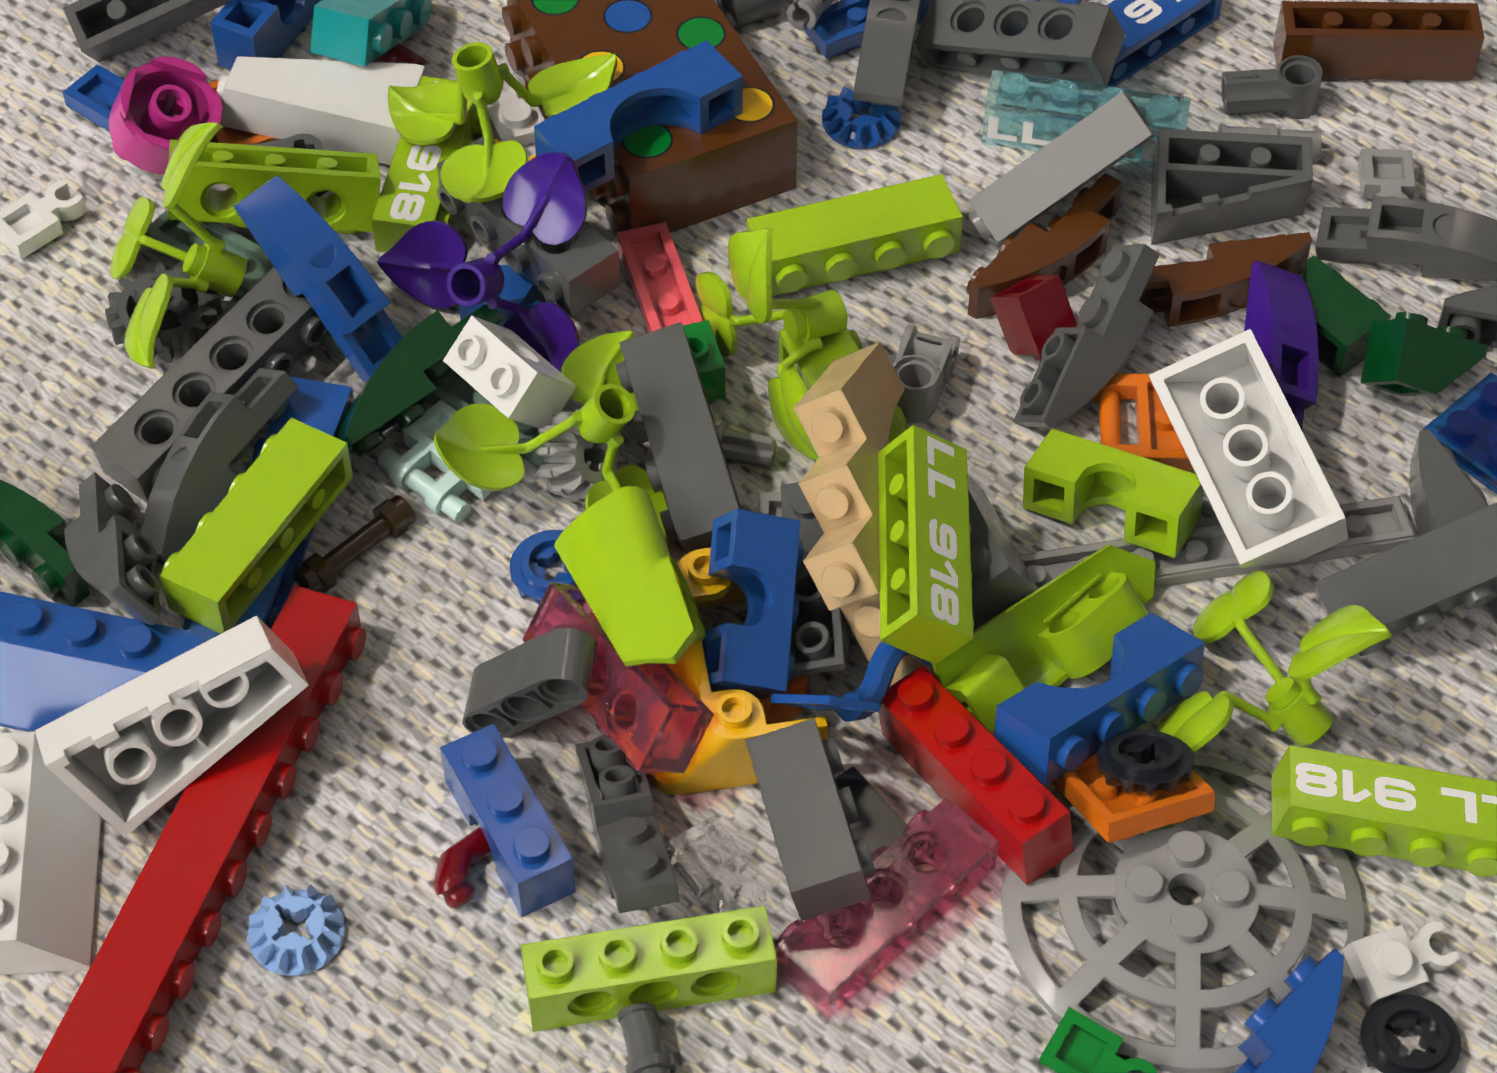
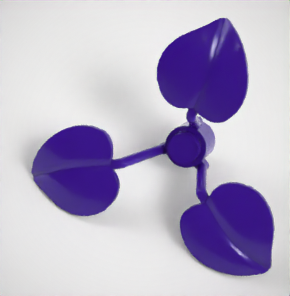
M551 152L529 160L509 179L503 195V210L508 219L524 226V228L518 235L499 249L488 253L486 258L465 262L468 249L462 235L445 222L427 221L408 230L390 250L377 260V264L401 290L428 306L447 308L459 304L468 307L486 302L491 310L500 308L515 313L518 317L508 320L502 327L512 330L561 372L563 363L568 355L580 346L578 331L570 315L563 308L549 301L538 303L527 312L523 305L501 299L499 296L505 283L504 273L498 265L502 258L527 241L532 233L543 243L556 245L574 238L585 223L588 210L587 196L576 165L567 153Z

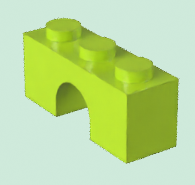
M1052 428L1024 466L1023 508L1073 524L1080 513L1091 506H1115L1126 512L1124 542L1176 558L1201 519L1204 490L1197 475Z

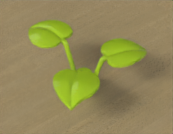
M473 42L459 48L452 57V64L458 83L436 82L413 87L390 85L388 88L389 112L397 132L403 139L416 145H430L448 139L454 132L456 124H465L467 116L472 112L475 104L483 133L484 145L474 144L459 148L446 158L440 174L444 189L452 197L466 203L488 202L503 197L509 179L522 165L528 162L525 149L519 142L509 140L494 144L486 106L493 104L500 98L504 85L503 81L529 106L537 107L542 105L545 115L550 117L589 99L594 94L611 88L617 67V58L615 53L577 59L551 66L537 73L529 81L528 91L510 73L507 63L497 65L492 48L488 44Z
M215 122L196 124L184 131L172 152L161 184L162 189L165 190L162 200L163 207L171 211L205 243L203 245L194 243L189 251L185 252L146 236L145 234L154 216L155 206L151 199L140 197L129 211L123 228L124 234L119 238L113 252L110 276L116 280L125 278L135 263L141 244L184 261L183 272L190 275V279L161 274L156 279L153 287L147 288L143 292L130 318L124 341L126 352L134 362L150 369H155V341L173 288L195 289L204 294L209 288L232 297L238 291L246 273L247 259L225 250L226 242L213 237L177 204L191 172L204 149L214 135L224 127Z
M773 228L737 232L731 235L728 242L730 272L734 286L739 295L746 299V305L751 315L738 316L733 314L732 297L728 286L717 274L704 272L698 274L695 279L697 294L701 301V317L703 321L709 320L722 357L733 356L737 351L738 340L735 326L783 320L788 336L792 340L800 339L802 342H805V344L778 364V377L769 379L768 395L773 420L784 439L803 456L817 460L819 456L793 409L808 392V389L800 375L791 368L811 351L821 349L823 347L822 337L844 331L847 328L848 317L845 304L839 293L835 290H829L802 299H772Z
M619 331L595 337L583 343L568 355L563 363L561 373L577 386L570 398L584 405L568 419L532 440L518 444L519 430L515 421L508 419L495 406L482 403L471 404L456 411L434 434V444L441 459L457 477L469 485L482 490L501 491L516 485L523 478L525 469L520 454L530 453L573 427H577L580 435L585 440L591 443H607L608 445L602 466V475L606 481L597 482L589 489L585 499L586 509L616 489L625 486H636L644 489L650 495L668 550L671 547L660 516L661 511L668 509L662 491L654 493L648 473L636 465L624 466L616 474L613 469L617 450L624 442L619 432L634 417L635 411L639 410L634 392L629 393L622 387L615 365L624 361L619 342L634 338L633 331Z
M1259 570L1250 572L1241 578L1231 591L1222 593L1201 611L1194 622L1193 633L1201 641L1212 643L1221 639L1236 627L1276 682L1265 696L1266 701L1269 703L1268 712L1228 691H1221L1214 698L1208 692L1202 691L1194 694L1172 709L1161 720L1155 731H1160L1182 740L1190 747L1194 754L1227 725L1235 707L1264 722L1272 732L1282 727L1298 746L1312 744L1329 730L1333 723V715L1321 702L1322 696L1313 687L1311 678L1376 643L1392 638V634L1384 624L1378 621L1364 607L1359 605L1342 607L1326 616L1303 636L1300 642L1301 651L1292 657L1288 668V675L1290 677H1285L1246 624V619L1268 605L1274 592L1273 581L1265 572Z

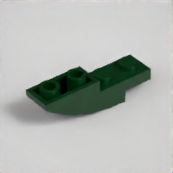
M485 304L451 327L437 310L402 338L364 384L341 425L337 438L347 442L349 455L356 452L360 458L366 456L387 439L383 432L397 423L401 430H404L426 414L428 410L423 404L435 391L436 387L433 384L453 370L443 360L471 315L498 325L504 318L498 309L491 310Z
M0 479V549L14 566L18 567L25 563L32 569L31 574L35 583L47 597L52 599L59 594L70 606L74 607L88 597L90 591L87 581L76 571L70 560L65 543L64 528L67 527L65 520L41 501Z

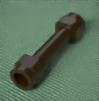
M395 495L390 500H384L373 509L374 519L325 556L321 557L318 553H314L301 563V567L293 572L297 584L300 587L306 589L310 587V590L325 594L338 584L336 574L389 534L397 539L408 531V527L416 521V515L412 507L399 495Z

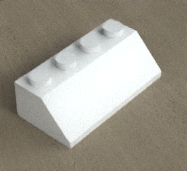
M1251 329L1149 375L1153 387L1241 568L1298 562L1349 539L1346 518Z
M35 731L0 733V975L89 970L92 962L102 817L45 766Z

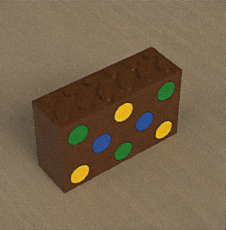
M507 0V6L502 7L503 21L510 35V42L505 44L506 57L514 72L522 70L525 87L528 91L529 81L546 68L577 59L615 53L617 67L611 85L613 87L635 74L674 57L677 53L688 50L706 40L743 76L742 114L702 134L675 125L649 126L634 131L618 144L614 151L615 178L589 191L594 200L602 198L606 204L607 220L614 233L662 222L667 223L668 229L672 233L796 189L798 120L714 0Z

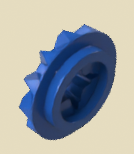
M844 86L839 96H828L826 107L822 109V124L826 133L834 141L851 148L866 149L883 145L890 141L900 128L901 113L898 111V106L875 105L870 102L853 100V91ZM870 108V116L863 114L853 120V112L861 114L864 110L867 111Z
M547 530L529 536L517 546L510 560L511 582H514L521 598L530 597L535 599L540 608L546 602H557L564 609L570 599L578 597L585 600L564 562V571L567 573L558 572L555 579H551V581L546 579V570L543 567L551 568L555 561L558 562L560 556L554 544L564 530Z

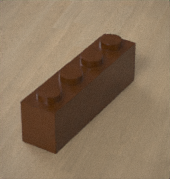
M1282 1L1273 46L1276 69H1278L1282 60L1296 55L1308 56L1320 64L1322 68L1321 79L1473 80L1484 41V32L1478 3Z

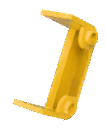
M711 548L689 552L677 562L691 590L697 609L747 602L744 592L736 583L725 578L708 575ZM701 640L690 645L676 664L648 663L629 666L648 777L656 789L666 794L684 795L758 784L746 740L812 719L766 724L762 704L751 693L738 689L711 692ZM815 717L822 740L827 739L826 717Z

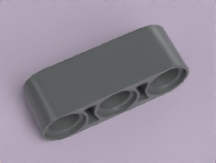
M569 627L556 628L478 665L473 671L462 724L465 729L473 733L494 724L501 737L506 738L585 702L588 697L598 646L595 638L579 629Z

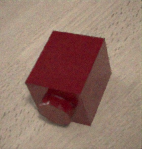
M1031 275L990 297L1009 350L1014 355H1033L1035 360H1041L1043 346L1056 328L1077 327L1076 319L1059 275Z

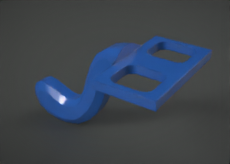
M881 641L870 659L862 684L854 692L846 693L843 697L771 694L770 703L835 711L846 722L862 720L875 712H879L880 705L887 695L901 659L911 655L930 668H933L932 663Z

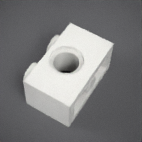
M472 315L443 360L508 419L539 429L544 428L546 425H552V415H557L561 412L577 387L512 330Z

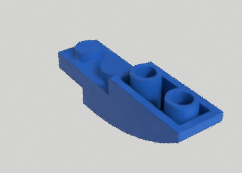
M275 176L233 207L294 296L304 294L361 380L367 382L380 363L403 338L384 311V308L390 302L355 254L329 224L279 176Z
M1336 948L1319 962L1309 954L1284 980L1292 989L1284 999L1277 1004L1272 998H1267L1244 1022V1025L1252 1033L1238 1046V1049L1247 1059L1233 1073H1313L1329 1037L1342 987L1344 956Z

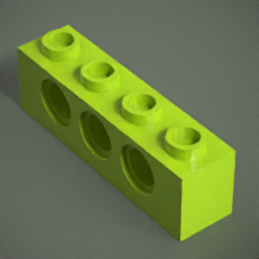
M170 139L168 162L178 140ZM209 142L191 172L182 195L177 202L199 224L219 222L231 223L240 228H247L233 206L273 177L279 176L316 210L336 232L342 234H356L358 231L373 232L372 217L379 199L381 182L378 157L375 153ZM216 184L231 186L223 191H216L210 188ZM320 191L334 192V194L328 197L315 196ZM167 209V219L179 220Z
M765 905L520 944L533 1032L617 1018V1014L622 1009L638 1003H652L657 1011L776 992L777 957Z

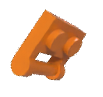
M1116 373L1093 397V400L1098 402L1100 444L1193 472L1194 469L1149 378L1150 374ZM1123 399L1135 400L1137 444H1122L1120 402Z

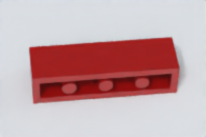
M923 666L918 667L889 687L878 712L882 735L1026 885H1029L1074 852L1070 811Z

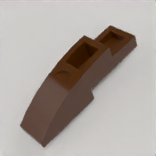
M1104 173L1090 188H1082L1074 199L1072 207L1062 217H1054L1045 230L1030 222L1015 238L1012 236L1007 238L1000 247L996 258L986 268L979 267L971 276L966 288V293L969 295L967 314L975 319L996 315L990 297L1031 275H1059L1064 286L1087 270L1106 252L1110 221L1118 211L1122 181Z
M1310 232L1212 243L1208 245L1206 260L1154 266L1139 301L1153 310V313L1163 312L1168 327L1196 323L1246 308L1252 263L1258 260L1301 275L1304 272L1312 243Z

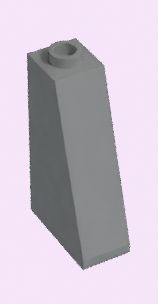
M1122 91L968 201L974 208V211L968 214V216L985 240L993 236L997 243L1002 242L1149 142L1157 134L1131 96Z

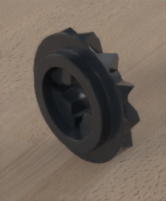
M1132 730L1118 734L1104 742L1097 752V772L1104 775L1106 785L1113 787L1123 786L1126 794L1139 790L1145 791L1152 796L1154 791L1159 789L1174 792L1178 783L1190 781L1194 763L1193 752L1185 742L1172 735L1155 730Z
M1393 995L1375 1003L1368 1010L1362 1021L1358 1045L1363 1047L1366 1054L1367 1067L1374 1066L1381 1073H1450L1455 1069L1461 1053L1460 1034L1450 1015L1436 1003L1415 995ZM1416 1025L1420 1026L1418 1045L1426 1051L1414 1049L1410 1055L1400 1056V1051L1398 1050L1400 1040L1393 1035L1405 1037L1409 1031H1413Z

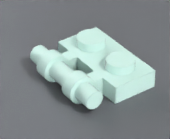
M440 400L419 420L403 431L405 445L411 449L404 455H400L392 448H387L379 456L378 465L389 473L390 481L402 490H406L409 487L423 497L425 506L438 516L444 513L455 522L460 523L467 518L471 510V506L459 497L465 490L468 489L481 500H484L493 491L482 490L464 482L441 459L434 444V434L457 410L443 400ZM431 464L445 473L438 481L424 472Z

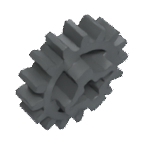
M156 262L155 272L147 273L139 267L135 269L137 279L134 281L125 278L118 280L121 292H109L108 300L110 307L105 309L108 326L116 345L124 344L125 347V333L133 311L143 292L147 288H152L156 279L161 274H167L174 278L190 279V275L183 272L182 262H178L172 270H165L162 262ZM173 288L156 337L154 358L156 354H164L167 363L173 362L174 352L182 351L185 354L192 348L193 344L197 343L208 332L209 324L219 320V316L223 315L220 295L216 291L208 288L204 294L195 289ZM197 303L198 307L194 313L193 305Z

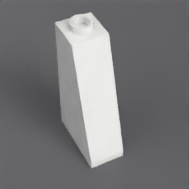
M237 56L230 74H222L217 86V92L223 105L222 126L274 137L280 140L297 134H310L321 141L324 150L375 153L378 157V163L391 165L400 134L397 132L390 116L388 88L390 85L401 87L418 86L421 76H424L425 66L408 63L371 62L364 67L336 60Z

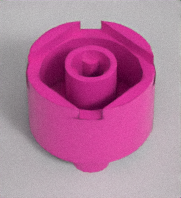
M175 57L151 59L150 63L138 68L135 67L130 71L123 82L109 115V131L113 140L115 154L144 171L164 174L168 165L170 139L179 140L185 130L196 124L209 122L220 124L222 116L221 98L217 90L214 92L206 81L207 75L196 65Z

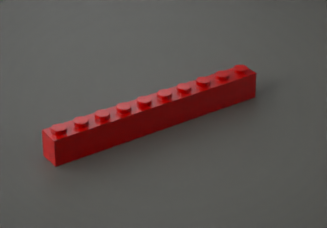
M296 585L293 586L271 630L294 652L309 686L185 788L34 1073H141L139 1069L148 1051L155 1053L161 1048L169 1028L167 1014L175 998L184 999L191 990L196 973V967L193 963L201 947L209 948L214 944L221 928L222 915L220 910L228 896L236 897L240 893L247 875V864L245 862L253 846L261 848L265 844L272 826V815L270 813L277 799H286L290 795L296 780L297 771L295 764L301 752H310L314 748L320 732L319 717L325 705L334 706L343 687L344 677L342 672L348 660L357 661L364 649L366 630L361 627L357 603Z

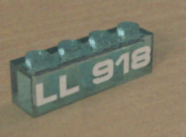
M992 70L985 102L981 144L1037 152L1122 91L1131 96L1157 135L1159 129L1186 130L1191 98ZM1157 136L1117 164L1152 168Z

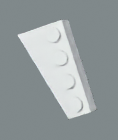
M255 616L34 731L45 766L123 837H126L308 687L309 684L294 652L258 616Z

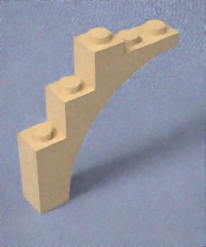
M881 342L834 360L793 408L819 456L798 484L824 532L803 562L829 611L840 607L868 662H870L873 653L881 642L878 452L888 445L894 409L905 390ZM907 655L901 659L897 666L891 685L920 666H923L936 680L937 677L933 668L924 665L915 657Z

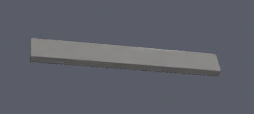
M1399 495L1339 505L1346 518L1349 539L1294 563L1241 568L1220 523L1195 527L1176 558L1124 542V538L1020 554L1019 556L1036 587L1039 589L1104 546L1113 545L1156 561L1154 588L1245 574L1257 570L1264 571L1384 552L1417 538Z

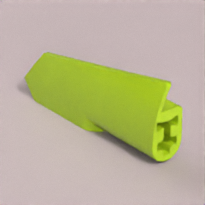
M625 486L614 490L577 516L560 534L554 544L555 549L626 667L648 663L676 664L690 645L706 637L691 590L677 563L670 556L650 495L644 489L636 486Z
M1113 545L1104 546L974 630L973 639L936 665L932 663L938 682L994 736L996 707L1000 703L1035 682L1058 687L1068 678L1077 679L1087 676L1098 670L1112 658L1114 635L1149 614L1144 605L1154 597L1156 561Z

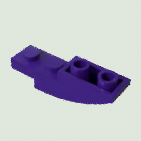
M1257 260L1251 266L1244 331L1251 329L1302 430L1304 410L1317 403L1319 351L1314 308L1302 276Z

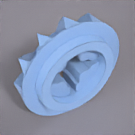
M285 885L282 893L272 898L263 896L260 908L255 914L249 915L247 940L252 955L264 968L280 975H305L324 967L339 952L345 938L344 917L333 896L326 897L318 893L312 885L306 890H293L288 885ZM283 915L287 920L291 919L296 923L302 922L306 918L305 924L310 941L304 935L300 936L295 932L284 936L286 931L281 916Z

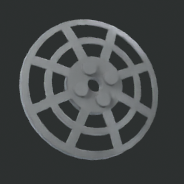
M1193 754L1194 763L1192 768L1211 770L1243 780L1272 795L1270 778L1245 766L1211 756ZM1055 788L1051 793L1071 814L1084 821L1073 836L1074 852L1061 862L1059 877L1036 879L1029 885H1026L1005 864L1001 893L1003 930L1013 962L1029 990L1058 1022L1061 1021L1068 1007H1071L1124 1038L1115 1055L1123 1060L1129 1058L1144 1059L1159 1071L1172 1073H1227L1235 1071L1247 1059L1238 1049L1241 1043L1217 1048H1200L1201 1011H1216L1238 1006L1260 997L1268 990L1281 1002L1292 990L1284 980L1294 968L1306 947L1313 916L1347 924V939L1344 948L1351 942L1364 938L1365 912L1360 884L1344 849L1326 846L1333 856L1342 878L1346 900L1312 892L1310 880L1303 862L1287 838L1272 836V810L1262 816L1253 808L1218 793H1215L1214 809L1226 812L1248 825L1229 840H1225L1214 833L1197 829L1196 817H1193L1182 823L1172 824V827L1159 829L1144 836L1137 834L1129 839L1114 841L1113 843L1124 851L1114 875L1077 876L1083 854L1098 832L1069 800ZM1268 842L1284 863L1293 888L1258 883L1254 869L1246 858ZM1177 886H1187L1197 891L1201 901L1194 905H1182L1170 896L1169 891ZM1111 899L1113 914L1120 930L1102 947L1094 940L1085 925L1078 900ZM1058 901L1059 912L1066 933L1078 954L1085 961L1061 988L1047 974L1032 948L1023 921L1022 905ZM1259 908L1294 912V921L1290 935L1275 957L1251 934ZM1139 948L1155 959L1175 964V988L1145 980L1126 970L1120 964ZM1233 952L1255 973L1251 977L1232 985L1201 990V965L1222 960ZM1345 956L1342 987L1337 1010L1355 978ZM1105 980L1114 988L1139 1001L1175 1010L1174 1046L1155 1044L1122 1033L1094 1018L1079 1005Z

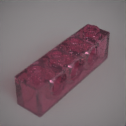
M550 582L522 640L527 642L550 630L568 627L582 630L594 637L598 646L588 697L580 706L596 721V728L620 747L626 754L625 759L627 763L636 770L650 775H654L658 771L684 774L714 713L667 664L648 663L626 667L578 586Z
M948 798L943 799L930 812L926 809L921 810L909 821L903 835L889 848L883 845L871 853L876 873L865 877L872 899L807 919L804 922L800 919L796 920L782 932L776 943L777 974L827 1019L831 1018L995 870L999 841ZM919 864H927L935 867L936 869L931 871H923L914 866ZM876 901H888L894 904L895 906L890 908H880L873 905L872 903ZM835 938H845L853 943L848 946H837L829 941Z

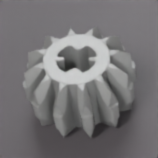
M560 412L557 415H552V425H546L544 428L539 429V433L542 434L563 422L574 412ZM573 427L543 446L533 450L535 454L542 457V465L535 474L542 476V478H548L546 491L552 492L555 495H562L563 499H568L570 502H585L589 489L597 482L606 481L602 475V466L608 445L607 443H591L585 440L580 435L578 428ZM618 450L613 466L615 474L618 472L616 469L617 465L628 460L620 455Z

